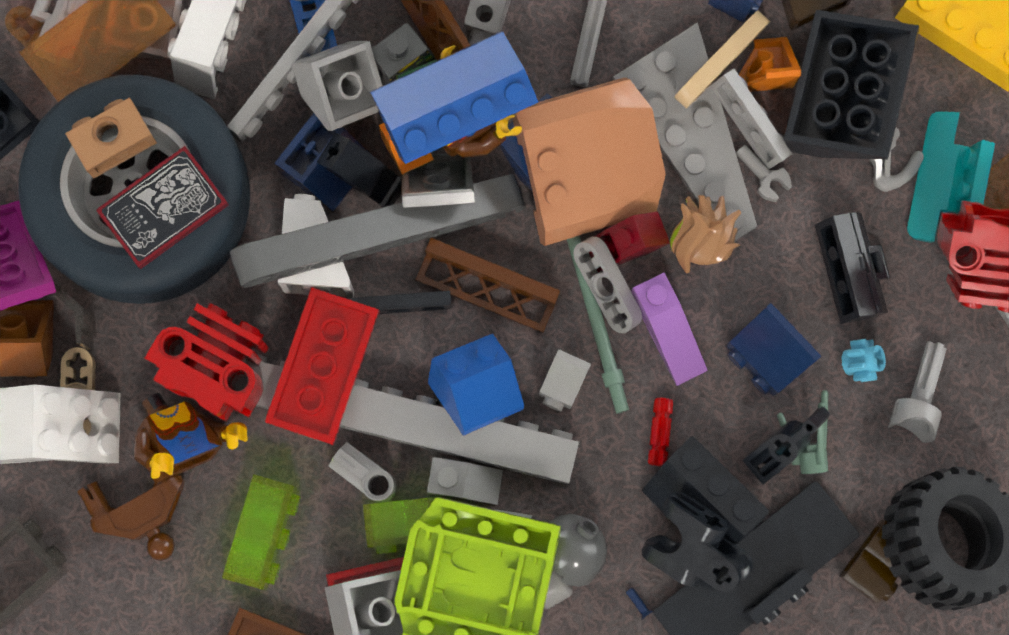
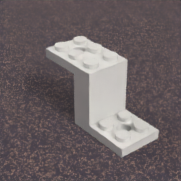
M35 384L0 388V464L49 460L119 463L121 393ZM86 417L91 423V431L88 435L83 429V422Z

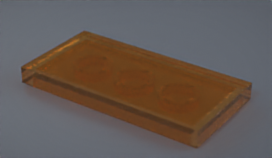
M88 0L19 53L59 102L82 86L108 78L174 28L176 23L158 0Z

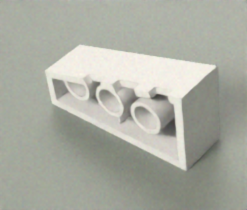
M191 0L189 9H184L181 13L178 37L171 39L167 51V57L171 58L176 84L195 94L215 99L218 91L215 75L217 71L224 72L228 53L227 39L234 40L239 24V13H236V10L243 12L246 0Z

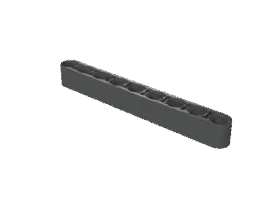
M509 174L474 183L475 203L403 208L402 202L246 243L232 249L229 254L241 287L248 288L506 217L505 213L516 210V213L524 210L526 205L514 174Z

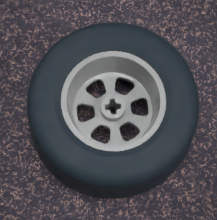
M120 75L94 81L78 88L65 96L45 114L29 138L20 165L18 179L20 208L26 228L38 250L58 271L83 289L108 300L133 304L155 303L179 297L196 289L225 265L230 258L229 252L237 247L246 227L250 207V183L244 158L230 130L217 112L202 98L192 91L164 79L142 75ZM130 97L157 144L135 155V164L132 167L121 170L116 166L103 173L113 179L112 190L107 195L92 196L90 191L93 177L86 171L65 133L72 130V125L78 120L85 117L94 118L103 113L105 106L117 99L126 100ZM110 128L106 130L102 135V142L113 141L118 135V129ZM186 146L229 206L145 267L139 269L112 231L100 221V215L96 209L149 172L148 163L155 151H161L170 157Z

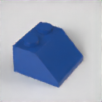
M493 333L432 358L428 384L463 436L524 409V402L512 361Z

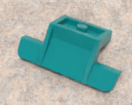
M935 112L929 117L922 151L924 159L918 171L907 226L909 235L915 240L928 243L934 242L940 213L959 214L962 201L984 204L995 143L981 140L970 147L954 144L960 112Z

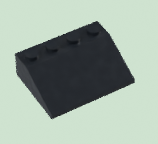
M816 10L801 68V76L798 80L784 141L790 151L821 158L888 160L917 41L919 25Z

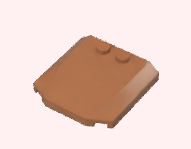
M624 77L540 101L514 114L515 117L512 118L514 127H522V132L516 135L518 144L523 147L536 205V210H533L542 245L547 246L606 228L632 215L657 211L666 174L653 109L630 79Z

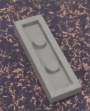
M734 68L710 85L752 149L768 169L792 155L784 141V137L777 132L768 119L766 110L757 103L749 91L746 81L738 75Z

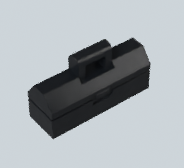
M853 212L834 215L815 224L840 323L856 322L888 313L880 284L881 280L890 278L882 245L870 246L862 213Z

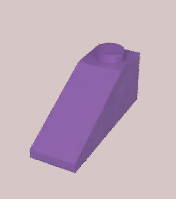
M665 273L633 287L631 292L641 309L642 319L676 386L708 371L681 304Z

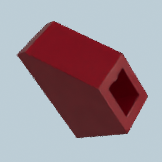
M658 211L632 215L593 236L600 238L606 244L617 266L648 255L670 244ZM592 251L588 252L591 258L594 257ZM601 266L597 268L598 272L602 270Z

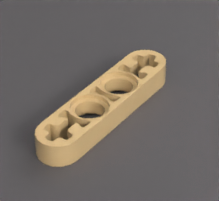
M757 10L690 78L674 98L687 109L749 46L770 21Z

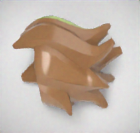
M704 195L698 196L699 208L690 196L685 199L687 206L684 203L681 204L683 219L675 227L671 235L670 247L686 274L690 272L691 262L699 265L720 263L728 260L733 250L740 246V244L735 243L738 229L734 228V224L741 211L737 210L727 216L724 196L719 197L714 210L711 208L710 197H705Z

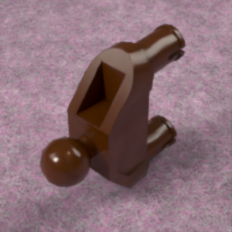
M181 474L155 483L152 489L116 509L110 507L99 487L98 481L88 484L87 489L83 487L77 491L92 517L90 527L93 532L140 540L147 536L149 540L146 549L150 557L155 560L163 561L173 554L175 548L174 540L170 535L161 532L160 528L171 522L184 488V479Z

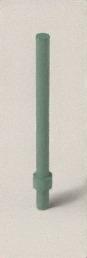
M579 235L567 239V243L604 373L601 375L604 386L609 388L615 412L619 414L629 411L622 386L625 380L622 369L617 368L601 309L574 259V248L581 242Z

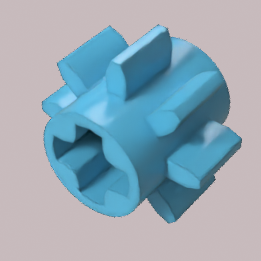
M873 339L850 341L851 349L844 350L842 354V366L845 373L849 376L853 375L854 381L866 382L877 380L876 372L883 371L886 363L885 354L881 346H874Z

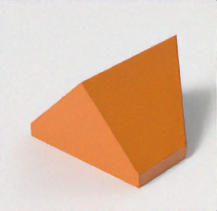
M778 37L754 40V49L739 73V76L746 81L749 91L793 88L801 76V69L788 38Z

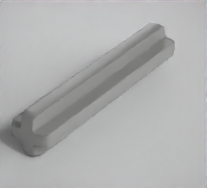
M588 0L570 79L572 85L579 87L588 86L607 0Z

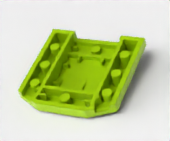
M436 497L431 506L410 529L394 600L403 628L402 635H539L561 526Z

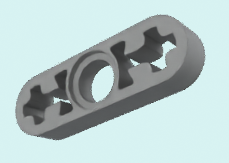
M589 237L577 244L573 252L575 262L610 327L618 333H627L638 326L642 320L641 309L606 244L598 237ZM590 251H592V253L594 254V257L592 258L588 253ZM601 266L602 270L598 272L597 268ZM603 277L611 281L613 293L608 292L602 284ZM618 298L619 301L614 303L613 300ZM625 313L627 318H623L621 314Z

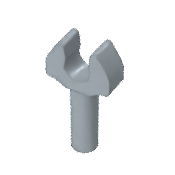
M746 144L736 152V155L759 178L760 188L757 190V193L763 199L777 202L779 199L775 191L770 188L771 181L780 182L781 186L786 190L791 189V179L789 173L784 168L776 171L769 170Z

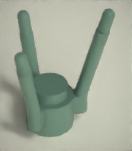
M823 390L818 408L825 407L828 411V391ZM778 413L779 424L783 426L787 422L783 413ZM828 419L817 429V443H810L792 462V465H800L801 474L829 471L826 450Z

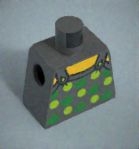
M408 23L402 25L372 48L377 68L382 72V74L379 72L383 86L397 80L398 75L436 59Z

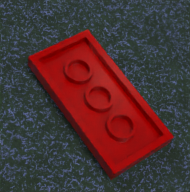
M311 287L265 423L334 446L379 314V309Z

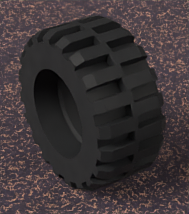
M964 467L943 468L904 485L902 490L895 493L891 498L892 505L886 508L884 520L887 521V524L882 526V539H886V546L883 547L885 558H890L892 563L890 570L893 576H899L902 580L900 585L908 594L916 593L915 599L924 605L932 604V607L938 610L952 609L955 611L994 600L1009 590V495L1007 492L1002 493L998 489L1000 485L991 478L983 479L984 474L973 469L967 471ZM941 510L955 518L966 535L969 551L965 568L954 562L943 548L938 532Z

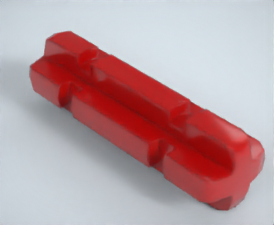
M659 397L654 400L653 413H655V417L652 418L649 444L652 446V450H649L648 464L652 466L662 467L668 460L666 447H669L672 422L669 415L673 412V400L669 398Z

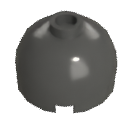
M575 514L558 516L549 522L561 526L553 571L563 576L561 582L567 585L577 587L589 585L602 570L606 562L607 542L605 536L595 522L588 518Z

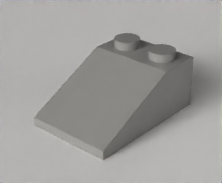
M401 570L324 587L334 635H402L403 628L394 601Z

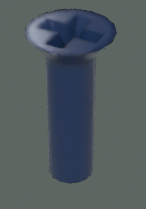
M633 587L626 591V594L641 613V620L653 612L647 608Z

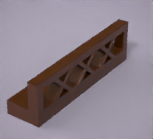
M401 0L437 61L440 60L441 53L445 48L455 45L451 52L453 54L471 46L443 0Z
M430 238L425 250L426 256L415 281L439 291H450V295L544 333L559 297L560 290ZM431 259L445 263L451 277L441 281L425 277L431 264ZM452 267L462 270L463 272L455 275ZM472 274L479 278L483 290L471 295L464 293L457 279ZM484 280L494 283L495 285L487 288ZM453 281L456 289L445 284ZM500 287L510 290L515 303L503 308L494 305L489 292ZM516 293L528 298L519 301ZM485 294L488 302L476 297ZM533 300L547 305L541 322L537 323L526 318L521 305ZM517 307V309H518L520 315L515 314V313H513V312H511V311H508V310H511V309Z

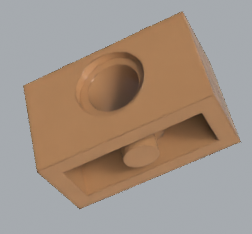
M130 97L126 100L117 99L105 106L104 112L94 118L85 117L78 120L72 125V130L65 133L86 171L93 178L157 144ZM110 128L118 129V135L113 141L102 142V135L106 130Z

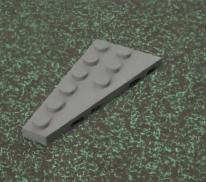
M697 22L613 76V80L624 77L630 79L652 107L660 149L698 205L699 195L708 196L711 200V208L714 210L719 197L724 196L727 216L737 210L741 211L734 224V228L738 229L735 241L754 230L757 224L722 104L710 86L687 109L674 98L678 91L708 61Z

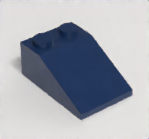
M772 303L726 345L730 350L727 353L728 358L739 369H742L744 366L754 376L751 382L764 395L769 392L772 396H775L821 357Z

